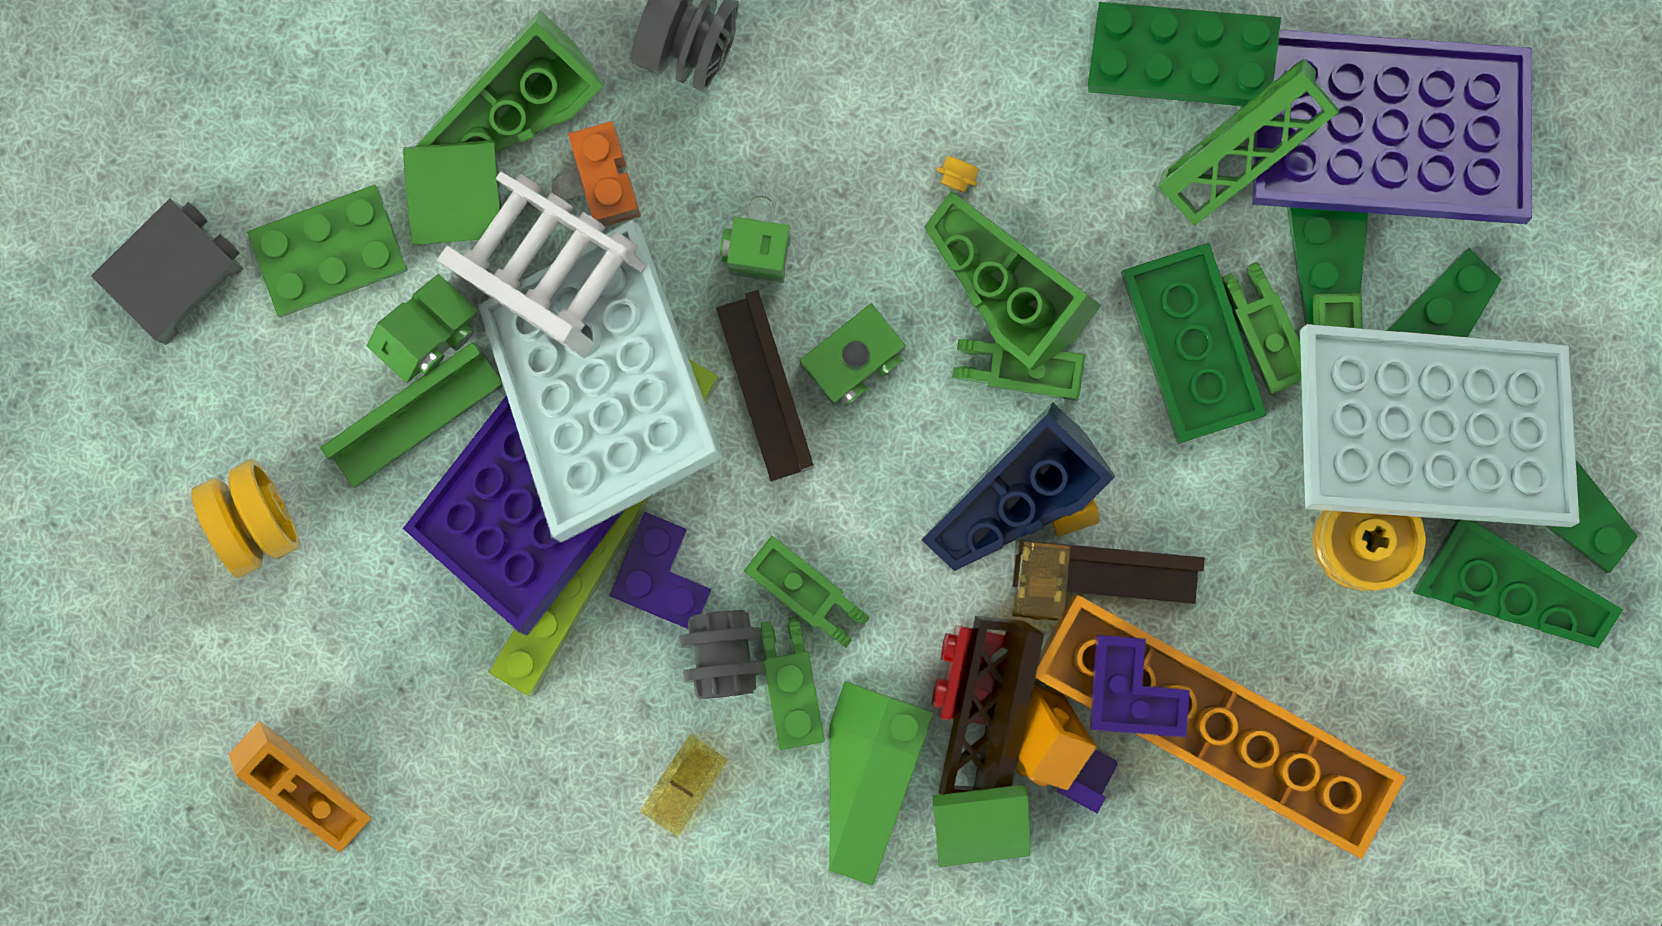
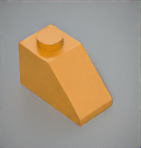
M1034 684L1018 757L1025 768V775L1037 785L1047 787L1050 784L1068 790L1097 746L1063 694Z

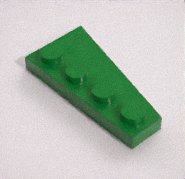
M1287 207L1305 325H1314L1313 296L1315 294L1361 293L1368 213Z
M1576 460L1579 523L1572 527H1546L1605 573H1611L1638 536Z
M1457 519L1413 590V593L1437 599L1471 611L1474 610L1514 624H1521L1598 649L1623 611L1619 606L1472 520Z

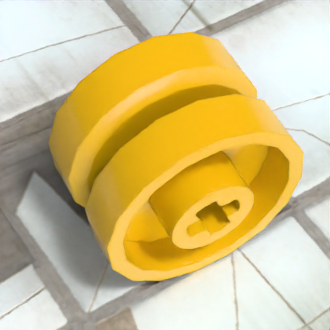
M249 459L231 468L228 485L217 478H212L192 488L191 498L193 507L204 533L219 559L236 578H242L262 568L263 551L274 559H280L299 549L300 541L297 530L274 483L256 460Z
M1323 510L1315 522L1312 544L1315 559L1327 577L1341 587L1358 591H1375L1393 588L1412 576L1422 561L1426 537L1423 521L1420 517ZM1363 533H1368L1372 538V544L1368 549L1365 548L1368 542L1362 540Z

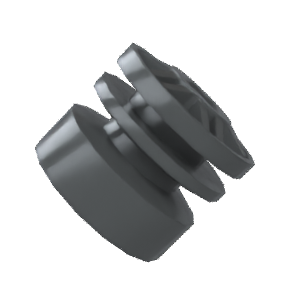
M648 0L635 35L631 53L632 64L661 74L674 57L678 59L676 81L681 83L687 81L696 66L693 88L705 92L717 72L722 69L730 52L736 33L739 1L724 0L715 14L717 0H701L698 7L693 6V0Z

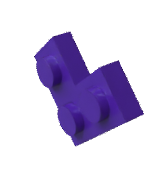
M644 512L609 596L689 629L688 620L692 615L702 614L712 589L670 572L687 529Z
M1096 635L1090 729L1186 737L1190 690L1142 686L1146 639Z

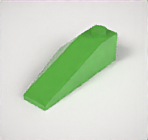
M539 10L415 146L495 140L496 152L499 153L518 142L522 143L534 137L536 133L556 123L560 124L572 118L603 87L604 83L575 42Z
M953 191L948 194L924 226L949 268L954 271L968 293L967 296L971 303L978 309L989 327L988 330L995 341L1031 370H1035L1073 343L1102 306Z
M844 681L830 723L829 871L873 885L917 763L933 712Z

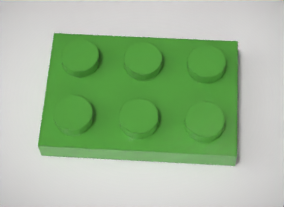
M375 184L247 231L276 314L280 318L408 271L378 186Z

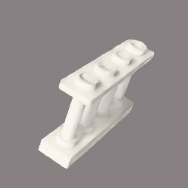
M500 171L496 180L512 193L473 250L467 249L461 255L451 247L446 246L437 261L476 289L585 359L595 343L581 333L585 326L582 320L622 262L639 272L644 270L646 264L634 254L638 247L623 235L615 231L611 238L602 233L606 227L590 215L582 212L579 218L570 214L574 208L557 195L550 193L546 199L539 195L542 188L529 178L519 174L516 179H513ZM528 203L543 212L503 270L498 268L494 275L486 271L490 266L487 260L525 205ZM558 222L574 231L535 290L530 288L526 295L519 292L518 288L521 283L518 280ZM592 242L605 250V255L566 311L561 309L558 315L550 312L549 309L553 305L550 302L551 298L588 244Z

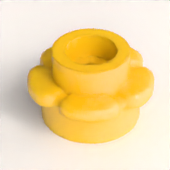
M946 156L942 167H936V171L943 174L940 183L947 187L965 193L968 185L971 187L978 185L975 180L980 169L967 162Z

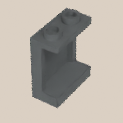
M170 198L91 275L155 341L165 345L179 333L175 327L231 272L238 275L244 269L235 260L240 252L222 234H219L214 239L203 228L208 220L191 203L187 202L182 207Z

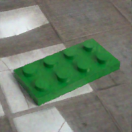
M1099 2L1088 78V92L1245 106L1274 82L1281 17Z
M1210 242L1122 270L1121 275L1177 445L1267 416Z

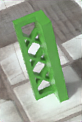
M1305 58L1300 60L1162 172L1158 187L1193 226H1196L1339 113L1337 105L1315 82L1316 70ZM1306 91L1323 109L1310 120L1290 118L1291 103ZM1285 109V118L1275 117ZM1264 125L1284 127L1283 140L1274 149L1254 147L1255 132ZM1289 127L1299 128L1288 137ZM1249 138L1248 146H1238ZM1227 154L1247 156L1246 171L1238 177L1218 175L1219 161ZM1253 156L1262 157L1259 161L1252 165ZM1213 166V175L1203 174ZM1191 183L1212 184L1211 199L1197 210L1181 193ZM1217 185H1227L1217 193Z
M471 342L432 369L426 376H422L322 445L320 449L327 459L336 462L352 487L356 488L504 386L502 379L481 348Z

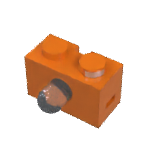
M610 121L568 133L578 169L558 174L552 181L553 193L563 200L586 195L592 217L605 227L641 217L630 177L627 172L620 174L618 168L627 165L613 122Z

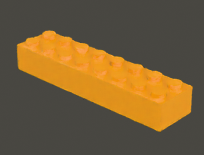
M1079 595L1071 596L1040 653L1035 676L1036 680L1091 710L1096 635L1146 639L1142 686L1190 690L1186 737L1134 734L1349 854L1363 859L1406 776Z

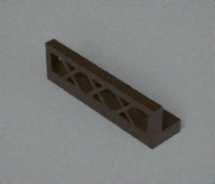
M759 290L746 293V299L726 304L716 309L767 472L772 482L813 469L814 464Z
M1019 540L1016 541L1012 587L1195 604L1198 572L1204 571L1205 557Z
M975 616L938 792L940 795L1010 787L1013 785L1044 638L1043 632L1025 621ZM987 629L1006 631L1002 648L989 657L983 649ZM990 671L995 679L993 692L979 701L974 694L976 682ZM981 716L986 723L984 735L970 746L965 739L967 726ZM972 760L977 767L973 787L955 785L958 770Z

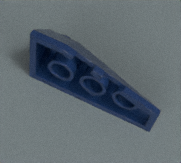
M1052 402L927 532L922 541L953 571H956L1002 549L1004 545L1027 534L1031 535L1043 529L1049 523L1066 515L1070 516L1081 511L1115 478V475L1087 434Z

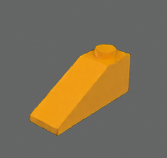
M260 720L228 754L235 775L339 853L371 820V817L299 750Z

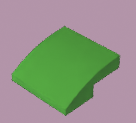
M495 140L404 147V173L412 245L479 240L501 209L499 192L501 183L496 180L499 174Z
M1025 785L932 796L939 867L1030 856L1029 807Z

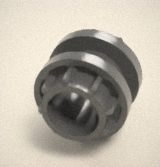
M745 610L692 615L688 620L689 634L680 635L681 648L694 647L696 668L683 670L684 682H694L695 695L699 699L753 694L757 688L756 675L765 674L764 662H750L748 642L761 639L760 627L750 626L749 614Z

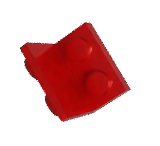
M955 625L954 634L945 633L940 660L948 662L945 679L936 678L931 705L939 708L937 715L941 719L950 721L951 718L954 719L972 628ZM986 632L983 649L989 657L1002 648L1005 635ZM990 671L976 682L974 694L979 701L993 692L995 679ZM981 716L972 722L986 725Z

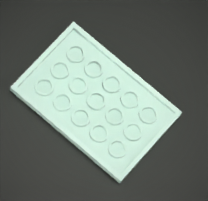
M633 220L605 235L611 238L616 231L633 242L638 247L634 254L646 264V267L642 272H639L622 262L582 320L585 326L581 333L595 343L585 359L492 298L478 305L552 537L561 543L724 457L641 227ZM592 242L588 244L551 298L550 302L553 305L549 309L550 312L558 315L561 309L565 311L568 309L605 255V250ZM551 265L520 281L521 285L518 291L526 295L530 288L535 290Z
M1308 324L1300 330L1305 509L1572 527L1579 523L1568 345Z

